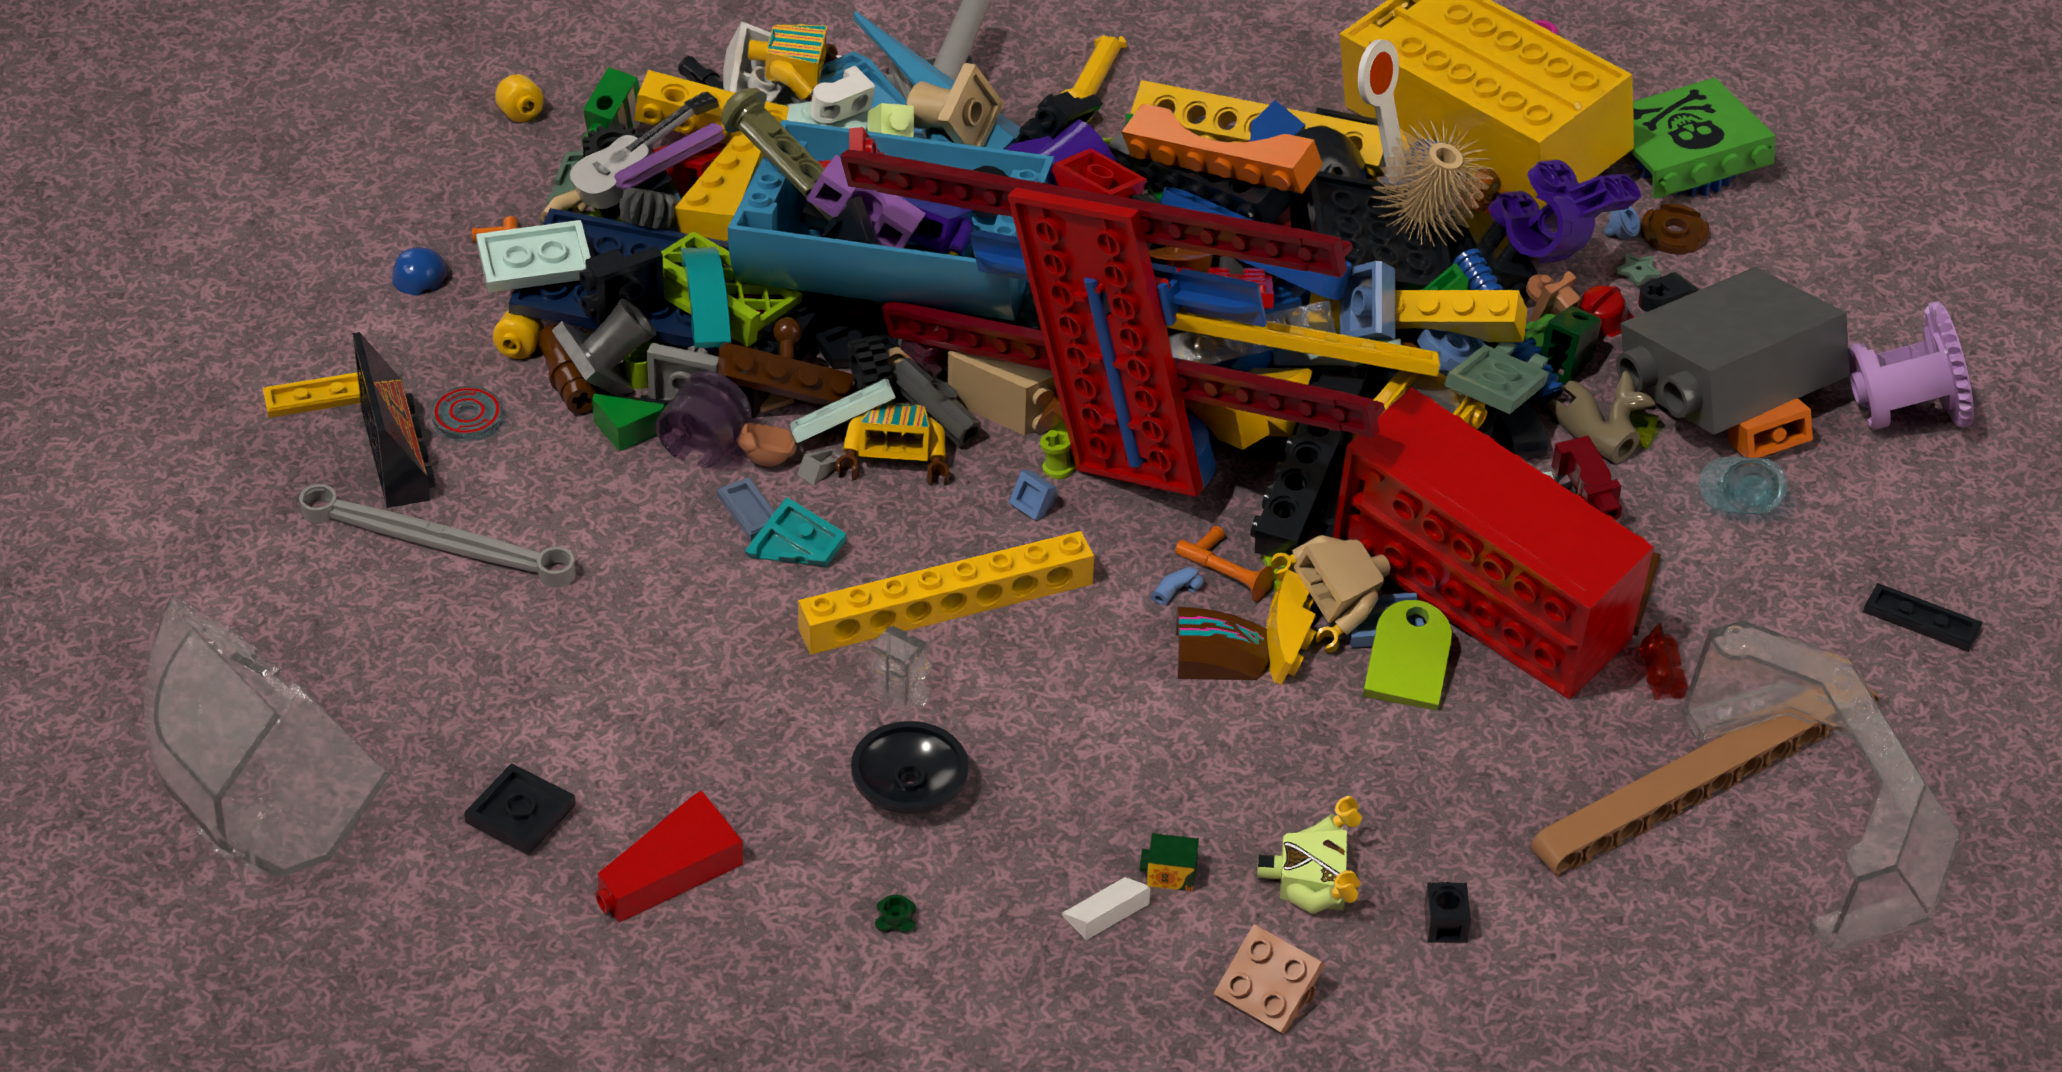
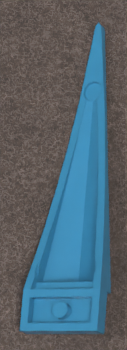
M854 11L853 21L880 47L913 85L924 81L938 87L952 89L955 83L953 79L860 13ZM999 113L984 147L1005 150L1017 141L1021 127Z
M855 51L823 64L819 84L824 82L833 83L843 79L844 70L856 66L875 85L871 109L881 103L907 105V100L883 75L873 61ZM914 128V138L950 142L935 128Z

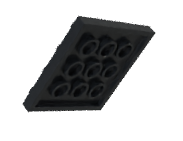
M1318 171L1305 189L1311 230L1317 233L1340 237L1341 240L1351 242L1353 249L1345 256V260L1350 262L1352 267L1373 261H1382L1395 268V290H1422L1451 266L1445 231L1436 223L1435 225L1441 238L1435 232L1430 222H1428V228L1431 237L1429 238L1428 229L1426 236V224L1424 223L1423 225L1421 223L1423 227L1421 245L1419 222H1417L1416 227L1414 226L1415 230L1413 229L1411 234L1415 219L1409 226L1411 220L1406 224L1410 219L1408 216L1400 222L1396 221L1406 215L1405 212L1397 213L1394 216H1382L1400 211L1403 208L1373 207L1396 204L1386 200L1402 202L1392 199L1382 200L1388 198L1384 196L1390 195L1376 189L1378 186H1387L1377 181ZM1374 196H1375V197L1379 196V197H1384V198L1377 199V198H1373V197H1374Z

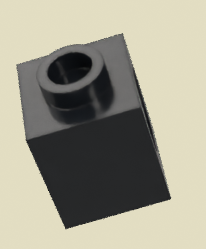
M1427 883L1424 901L1427 943H1467L1471 922L1467 883Z

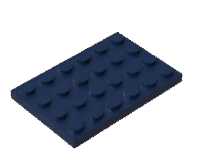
M553 208L549 209L543 225L581 220L591 258L617 248L624 257L654 246L663 251L688 235ZM707 238L729 251L728 241ZM673 262L682 267V262ZM722 264L723 268H732L727 264ZM725 279V283H735V280ZM580 280L514 289L509 301V313L554 322L562 321L570 325L598 329V325L593 318L587 317L582 309L580 299L586 296L587 292L584 290ZM728 294L734 298H737V294ZM665 299L664 306L643 313L656 331V336L650 340L685 347L694 346L691 314ZM709 347L704 349H706V351L716 352L717 347Z

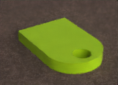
M1404 600L1392 604L1382 613L1376 627L1362 694L1363 697L1438 710L1452 640L1450 623L1438 608L1420 600ZM1412 614H1418L1427 623L1423 626H1414L1408 622L1407 617Z

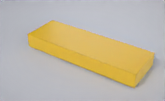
M357 372L262 388L268 418L360 403Z

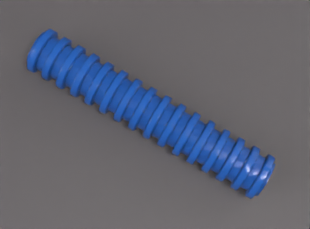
M1469 249L1461 253L1454 260L1453 264L1456 262L1469 279L1467 287L1470 288L1469 290H1503V287L1497 284V277L1492 275V269L1486 266L1487 261L1484 258H1480L1482 253L1479 249ZM1529 338L1523 342H1511L1516 344V348L1510 356L1526 363L1535 353L1542 354V350L1539 346H1536L1537 342L1534 338ZM1547 364L1542 369L1549 372L1545 386L1534 394L1536 395L1535 401L1537 404L1548 403L1551 399L1542 402L1547 397L1556 399L1564 390L1562 388L1564 385L1558 382L1559 377L1557 374L1552 373L1553 368L1550 364Z

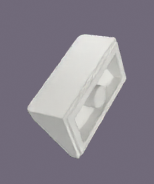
M1124 877L1064 911L1062 916L1085 940H1088L1149 905L1150 888L1146 884Z

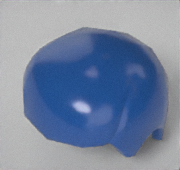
M422 247L409 248L399 254L394 264L392 284L400 292L410 295H420L425 289L435 291L447 279V264L438 252Z

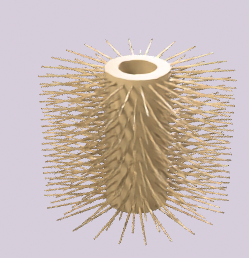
M1444 123L1443 143L1442 139L1441 143L1439 142V132L1437 137L1435 125L1433 129L1437 143L1433 141L1424 127L1423 129L1428 136L1429 142L1422 135L1419 136L1415 132L1420 140L1418 142L1422 146L1412 144L1408 138L1409 134L1406 135V132L1403 131L1402 133L1410 142L1409 144L1412 145L1410 147L1414 150L1409 147L1404 149L1402 147L1404 144H1400L1402 141H1398L1397 143H1399L1401 148L1395 152L1393 151L1395 147L1391 150L1396 157H1391L1390 160V157L1386 159L1388 163L1393 158H1395L1394 160L1398 159L1397 161H1400L1399 164L1402 166L1394 167L1392 165L1389 170H1387L1389 167H1386L1383 173L1387 177L1376 178L1378 181L1380 178L1383 181L1390 179V182L1394 183L1392 184L1394 186L1377 187L1376 190L1378 191L1388 188L1386 190L1396 192H1389L1395 195L1384 196L1388 198L1382 200L1392 199L1402 202L1386 200L1396 204L1373 207L1403 208L1400 211L1382 216L1386 217L1405 212L1406 215L1401 218L1403 219L1408 216L1410 219L1406 224L1411 220L1409 226L1415 219L1411 234L1413 229L1415 230L1414 226L1416 227L1417 222H1419L1421 245L1423 229L1421 223L1423 225L1424 223L1426 224V236L1428 229L1429 238L1431 234L1428 222H1430L1440 238L1441 236L1435 223L1450 234L1445 226L1447 224L1443 222V220L1446 221L1445 219L1457 228L1456 232L1463 235L1454 223L1459 221L1450 215L1453 217L1457 216L1458 218L1461 217L1463 219L1461 222H1465L1462 226H1467L1468 228L1469 225L1464 220L1468 215L1463 217L1464 215H1461V212L1458 210H1469L1471 207L1472 209H1477L1479 206L1477 203L1475 205L1472 203L1466 205V202L1463 200L1479 199V197L1482 199L1484 196L1479 189L1489 188L1487 184L1481 187L1482 185H1475L1471 181L1478 182L1477 180L1484 179L1487 176L1480 177L1476 176L1480 174L1471 172V170L1478 172L1476 170H1481L1480 168L1485 166L1468 163L1487 159L1462 158V156L1473 152L1460 153L1459 151L1465 147L1462 146L1457 150L1458 147L1455 148L1457 144L1454 146L1455 141L1450 145L1451 135L1447 144L1446 136L1444 139ZM1422 138H1423L1431 147H1429L1425 142H1424V144H1423V142L1421 141ZM1404 151V154H1406L1407 156L1399 157L1397 154L1399 152ZM1465 163H1466V164H1471V165L1480 166V167L1467 166V165H1462V164H1465ZM1390 170L1395 171L1391 177L1389 176L1390 174H1386ZM1478 189L1477 193L1480 192L1481 194L1473 196L1470 193L1473 192L1472 190ZM1374 196L1373 198L1381 199L1384 197ZM1434 218H1435L1440 224H1441V223L1443 224L1442 227L1434 220Z

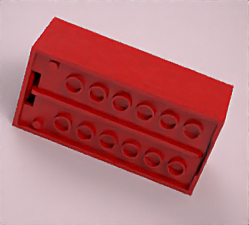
M1411 387L1377 418L1380 431L1373 438L1358 435L1347 445L1333 537L1340 539L1345 536L1349 540H1358L1363 544L1368 554L1372 553L1375 556L1384 555L1390 564V573L1385 577L1407 592L1417 593V598L1420 601L1435 606L1448 620L1536 680L1570 700L1632 640L1654 546L1648 543L1642 536L1634 534L1616 522L1610 515L1604 514L1587 503L1581 496L1572 493L1557 483L1551 476L1540 472L1525 462L1519 455L1513 454L1495 442L1490 436L1481 433L1466 423L1460 416L1454 415L1437 404L1431 397Z

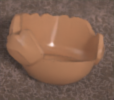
M745 423L738 439L739 446L746 452L748 458L755 464L763 467L778 466L796 452L797 445L791 431L777 426Z

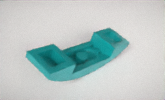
M716 247L681 248L682 267L686 273L691 306V328L694 348L720 347L725 342L731 343L727 293L718 249Z

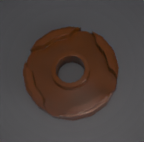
M1669 203L1661 205L1660 209L1653 211L1652 208L1646 212L1641 222V235L1645 242L1656 250L1667 254L1683 255L1693 253L1705 245L1709 236V224L1707 220L1704 222L1700 218L1701 214L1695 209L1682 204ZM1668 226H1678V227L1682 228L1683 230H1682V231H1672V230L1668 229L1667 227H1668Z

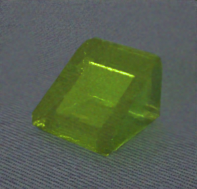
M1640 410L1632 411L1630 421L1640 436L1637 446L1648 449L1660 423L1659 416Z

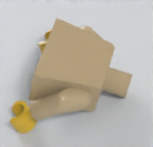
M1320 535L1293 549V554L1290 556L1285 553H1276L1271 559L1272 569L1283 565L1286 566L1276 572L1275 575L1278 581L1282 580L1287 569L1293 572L1295 569L1327 622L1335 621L1336 625L1333 628L1328 626L1322 627L1316 634L1317 643L1327 636L1334 639L1324 649L1325 653H1332L1338 649V637L1343 633L1348 635L1361 624L1378 602V591L1384 583V577L1390 573V564L1384 555L1370 557L1363 544L1358 540L1343 541Z

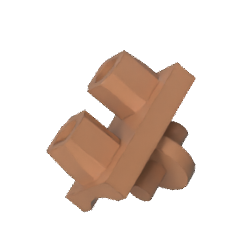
M1570 271L1566 272L1558 283H1555L1550 276L1544 274H1536L1529 279L1526 286L1527 294L1533 301L1537 302L1528 320L1529 322H1536L1546 314L1558 315L1569 306H1579L1582 298L1572 289L1576 277Z

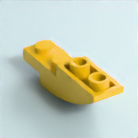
M1289 569L1286 570L1274 594L1266 621L1268 667L1274 683L1281 685L1287 674L1295 676L1304 658L1298 652L1300 648L1305 651L1308 649L1316 632L1310 628L1316 615L1309 611L1314 599L1308 596L1309 591L1299 575Z

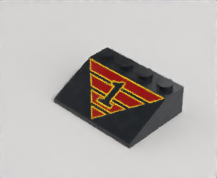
M360 332L353 333L361 411L386 508L430 501L429 488L435 487V479L432 466L425 467L424 464L429 462L425 441L418 442V439L422 438L419 418H412L411 414H415L412 393L405 394L402 379Z

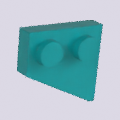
M786 496L746 548L745 554L750 558L826 567L848 539L845 532Z

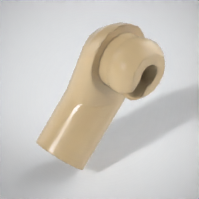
M572 190L555 196L542 211L540 218L544 223L550 208L565 211L571 207L574 213L580 214L589 205L580 199L576 190Z

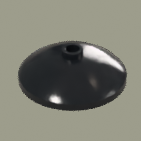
M1316 126L1294 134V136L1315 141L1323 163L1319 171L1331 173L1333 170L1338 175L1368 180L1366 166L1361 153L1355 144L1343 133L1329 127ZM1304 190L1302 194L1288 191L1292 200L1290 205L1291 216L1299 223L1311 228L1306 191Z
M919 721L894 722L871 731L858 743L851 759V775L857 790L872 804L897 813H923L946 805L961 792L968 777V758L962 744L952 734L938 726Z

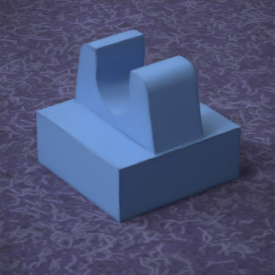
M1022 470L1008 503L1032 519L1040 520L1045 516L1047 509L1054 505L1059 493L1056 491L1057 487L1033 471Z

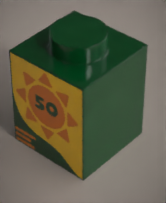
M1152 833L1150 849L1142 848L1140 872L1147 873L1146 885L1149 887L1193 892L1199 838Z

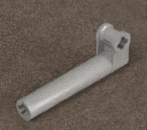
M962 0L933 63L934 67L954 81H956L963 64L967 61L988 9L989 0Z

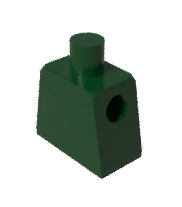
M1569 306L1548 321L1541 355L1548 358L1547 364L1552 366V373L1557 374L1559 377L1558 382H1561L1563 385L1570 380L1573 381L1594 356L1602 323L1600 317L1574 306ZM1566 353L1568 354V357L1563 362L1562 355ZM1561 365L1564 368L1563 375L1557 372Z

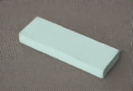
M883 379L791 422V431L796 442L799 443L896 398L889 380Z

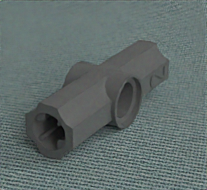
M903 358L901 362L893 366L890 371L893 379L892 386L913 405L924 406L927 417H931L941 424L945 434L959 447H965L978 438L982 431L980 427L981 422L956 400L958 394L953 387L944 381L932 378L911 358Z

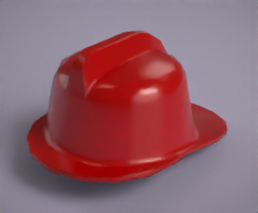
M1598 285L1591 287L1582 295V300L1577 307L1600 317L1602 323L1599 335L1611 338L1621 333L1622 322L1634 318L1627 311L1625 299L1621 294V289L1617 286Z

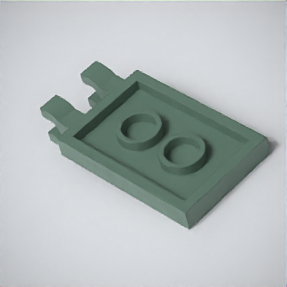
M1500 342L1495 349L1484 345L1448 373L1444 386L1511 414L1545 386L1549 372L1542 369L1547 365L1548 358L1535 353L1526 363L1510 356L1516 348L1514 343Z

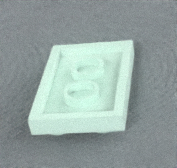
M581 220L476 234L478 252L488 293L580 280L579 273L586 270L585 260L591 258Z

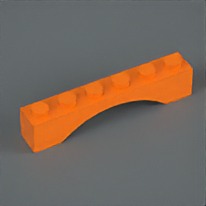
M1142 104L1121 131L1131 156L1138 159L1187 168L1196 172L1201 171L1219 175L1223 178L1246 181L1251 184H1260L1282 191L1287 190L1302 194L1323 166L1313 139L1281 134L1251 142L1210 140L1184 128L1176 120L1171 109Z

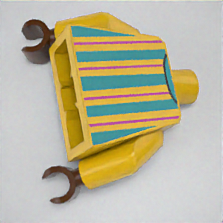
M775 25L772 27L769 42L750 40L748 47V60L766 62L765 77L768 80L787 85L801 100L805 99L808 102H811L812 91L819 84L823 64L837 59L838 55L836 46L827 44V26Z
M883 403L868 410L867 413L853 418L848 424L843 446L845 455L840 456L836 461L839 478L841 477V472L845 469H852V481L858 478L859 467L856 456L859 455L860 457L928 461L929 459L932 462L928 465L927 484L931 486L933 475L942 476L944 478V485L947 483L949 467L943 462L946 459L945 430L933 418L927 417L924 406L904 403Z

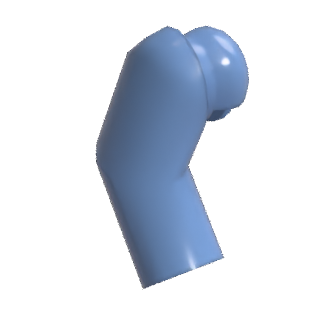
M1188 566L1163 578L1152 592L1151 599L1166 606L1182 586H1185L1189 592L1198 590L1204 583V577L1198 574V569Z

